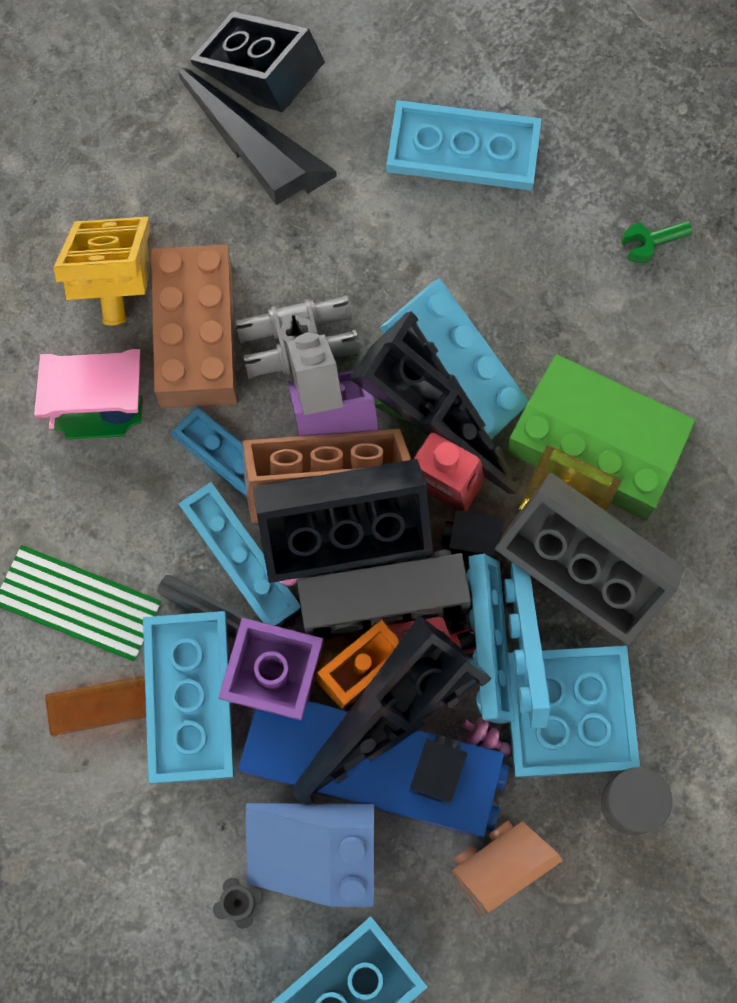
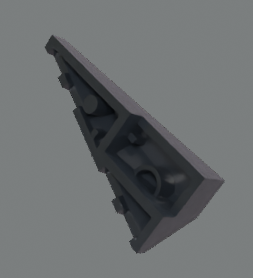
M187 68L178 70L180 80L236 157L243 159L275 205L303 189L308 194L337 177V173L332 167L195 72Z
M412 311L405 313L368 349L350 377V380L427 436L431 432L436 433L477 456L481 460L485 478L506 493L517 494L523 482L519 477L513 475L502 458L505 456L500 446L494 445L484 429L486 424L454 375L447 372L436 353L439 351L435 344L429 342L416 323L419 321L417 316Z
M418 616L293 786L292 791L297 800L308 805L313 801V793L333 780L339 784L348 778L347 771L365 758L372 762L425 726L423 719L444 705L452 708L460 702L458 699L460 694L477 683L483 687L492 678L445 633Z

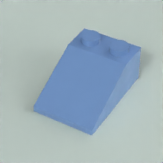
M246 803L247 884L330 907H374V804L306 805Z

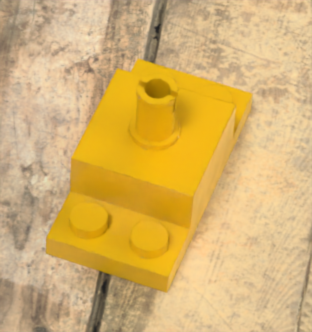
M149 217L74 222L54 265L56 282L64 283L66 300L100 298L103 324L119 325L125 323L127 317L124 310L123 296L145 295L151 273L147 243L150 234Z

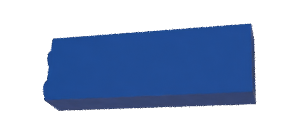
M308 701L303 717L299 721L255 709L238 770L241 774L293 788L348 711ZM418 730L372 762L367 758L347 771L348 778L339 784L333 780L314 794L351 804H374V810L482 839L485 836L486 830L494 831L499 807L492 805L496 789H504L509 766L502 764L504 753L457 741L461 743L459 750L468 754L450 806L411 793L409 789L426 739L435 741L437 735Z

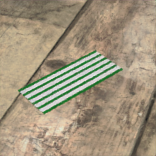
M23 545L20 546L0 588L1 608L131 661H135L144 641L143 617L155 616L161 603L158 599Z

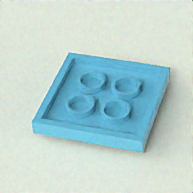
M627 646L542 651L550 701V714L547 727L530 728L529 714L521 713L519 687H525L523 675H516L514 652L508 653L514 722L509 723L514 778L612 773L640 767Z

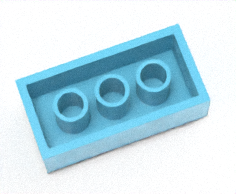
M370 916L271 1003H410L427 988V985Z

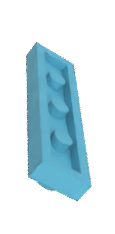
M212 482L178 503L180 509L262 623L280 627L302 611L301 605L287 586L279 582L269 583L264 554Z
M486 554L469 556L470 569L467 570L466 578L468 588L472 593L473 609L470 611L469 618L471 628L475 632L477 648L473 652V660L492 678L486 685L480 686L476 696L477 707L485 721L497 724L514 722L500 561Z
M512 563L510 579H504V596L506 603H513L514 614H509V632L511 639L518 638L519 650H514V667L516 675H523L525 686L519 687L521 713L529 714L530 728L547 727L550 701L531 577L522 568Z

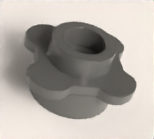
M235 878L227 879L223 883L224 892L220 897V901L213 906V913L218 919L228 918L234 921L237 927L241 929L247 928L253 922L252 913L255 906L261 903L262 893L256 887L249 889L240 885L239 881ZM236 899H240L242 905L238 908L234 906Z

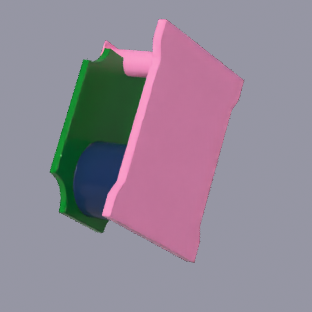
M131 349L122 353L72 356L40 354L35 418L49 417V429L61 431L65 435V440L126 437V433L131 427L142 424L143 396L139 395L140 349Z

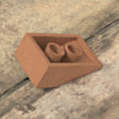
M508 820L488 834L493 842L482 850L478 851L476 846L472 845L453 858L458 866L450 872L478 915L491 912L563 861L560 855L523 821L513 827Z

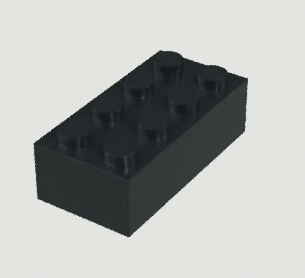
M417 459L252 487L269 583L433 555L427 487Z

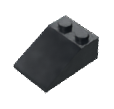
M235 11L229 14L190 58L193 66L252 103L279 112H283L293 102L294 98L312 80L325 63L309 28Z

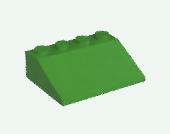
M556 354L512 432L506 453L547 473L552 472L561 480L647 521L658 504L696 420Z

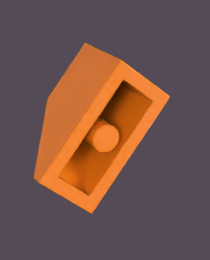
M381 619L318 671L316 682L340 710H345L360 697L400 640Z

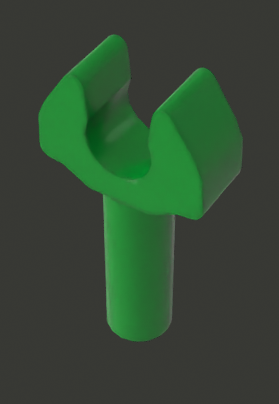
M685 221L659 230L649 231L641 222L632 224L624 232L621 243L626 244L632 241H640L643 246L630 250L627 259L633 262L645 263L651 261L656 246L692 235V226L689 221Z

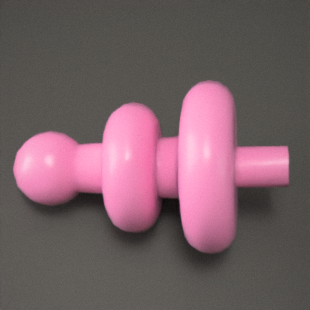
M482 716L474 724L468 720L463 723L462 726L469 730L465 743L477 745L481 741L480 747L490 750L493 748L498 752L504 753V757H508L512 753L511 745L499 740L500 732L498 729L492 728L487 731L489 721L483 720Z

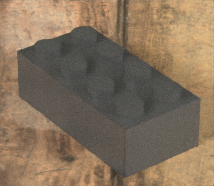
M552 472L548 474L511 522L495 548L499 553L627 645L635 639L677 591L684 571L683 566Z
M440 550L433 552V555H428L427 559L416 561L405 559L388 562L385 566L373 568L365 566L348 569L346 572L325 573L298 579L297 584L305 634L323 638V642L362 636L381 619L386 625L416 621L418 616L423 619L443 617L445 622L466 619L471 599L462 553L452 555L450 550Z

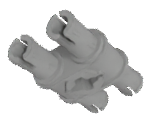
M347 295L314 303L313 300L305 299V302L277 309L273 306L271 309H268V314L241 320L236 319L235 323L240 344L274 336V339L279 341V344H276V349L243 355L248 379L282 371L283 374L291 375L292 368L287 342L295 340L293 328H297L300 335L306 333L318 334L317 330H319L320 325L347 319L351 320L352 315ZM356 330L326 337L334 359L361 354Z

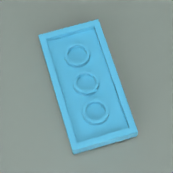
M396 100L386 172L532 191L542 118Z
M439 278L432 281L379 328L385 333L405 313L412 311L419 319L416 322L426 339L435 344L439 351L436 353L447 372L456 377L486 424L484 429L490 439H492L526 407L529 400Z
M226 612L143 617L148 783L153 785L233 779L234 757L231 703L219 700L218 698L229 663Z

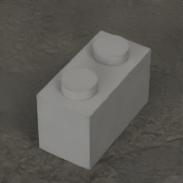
M306 333L296 337L293 341H288L287 347L294 384L303 414L309 415L343 408L336 362L325 334Z

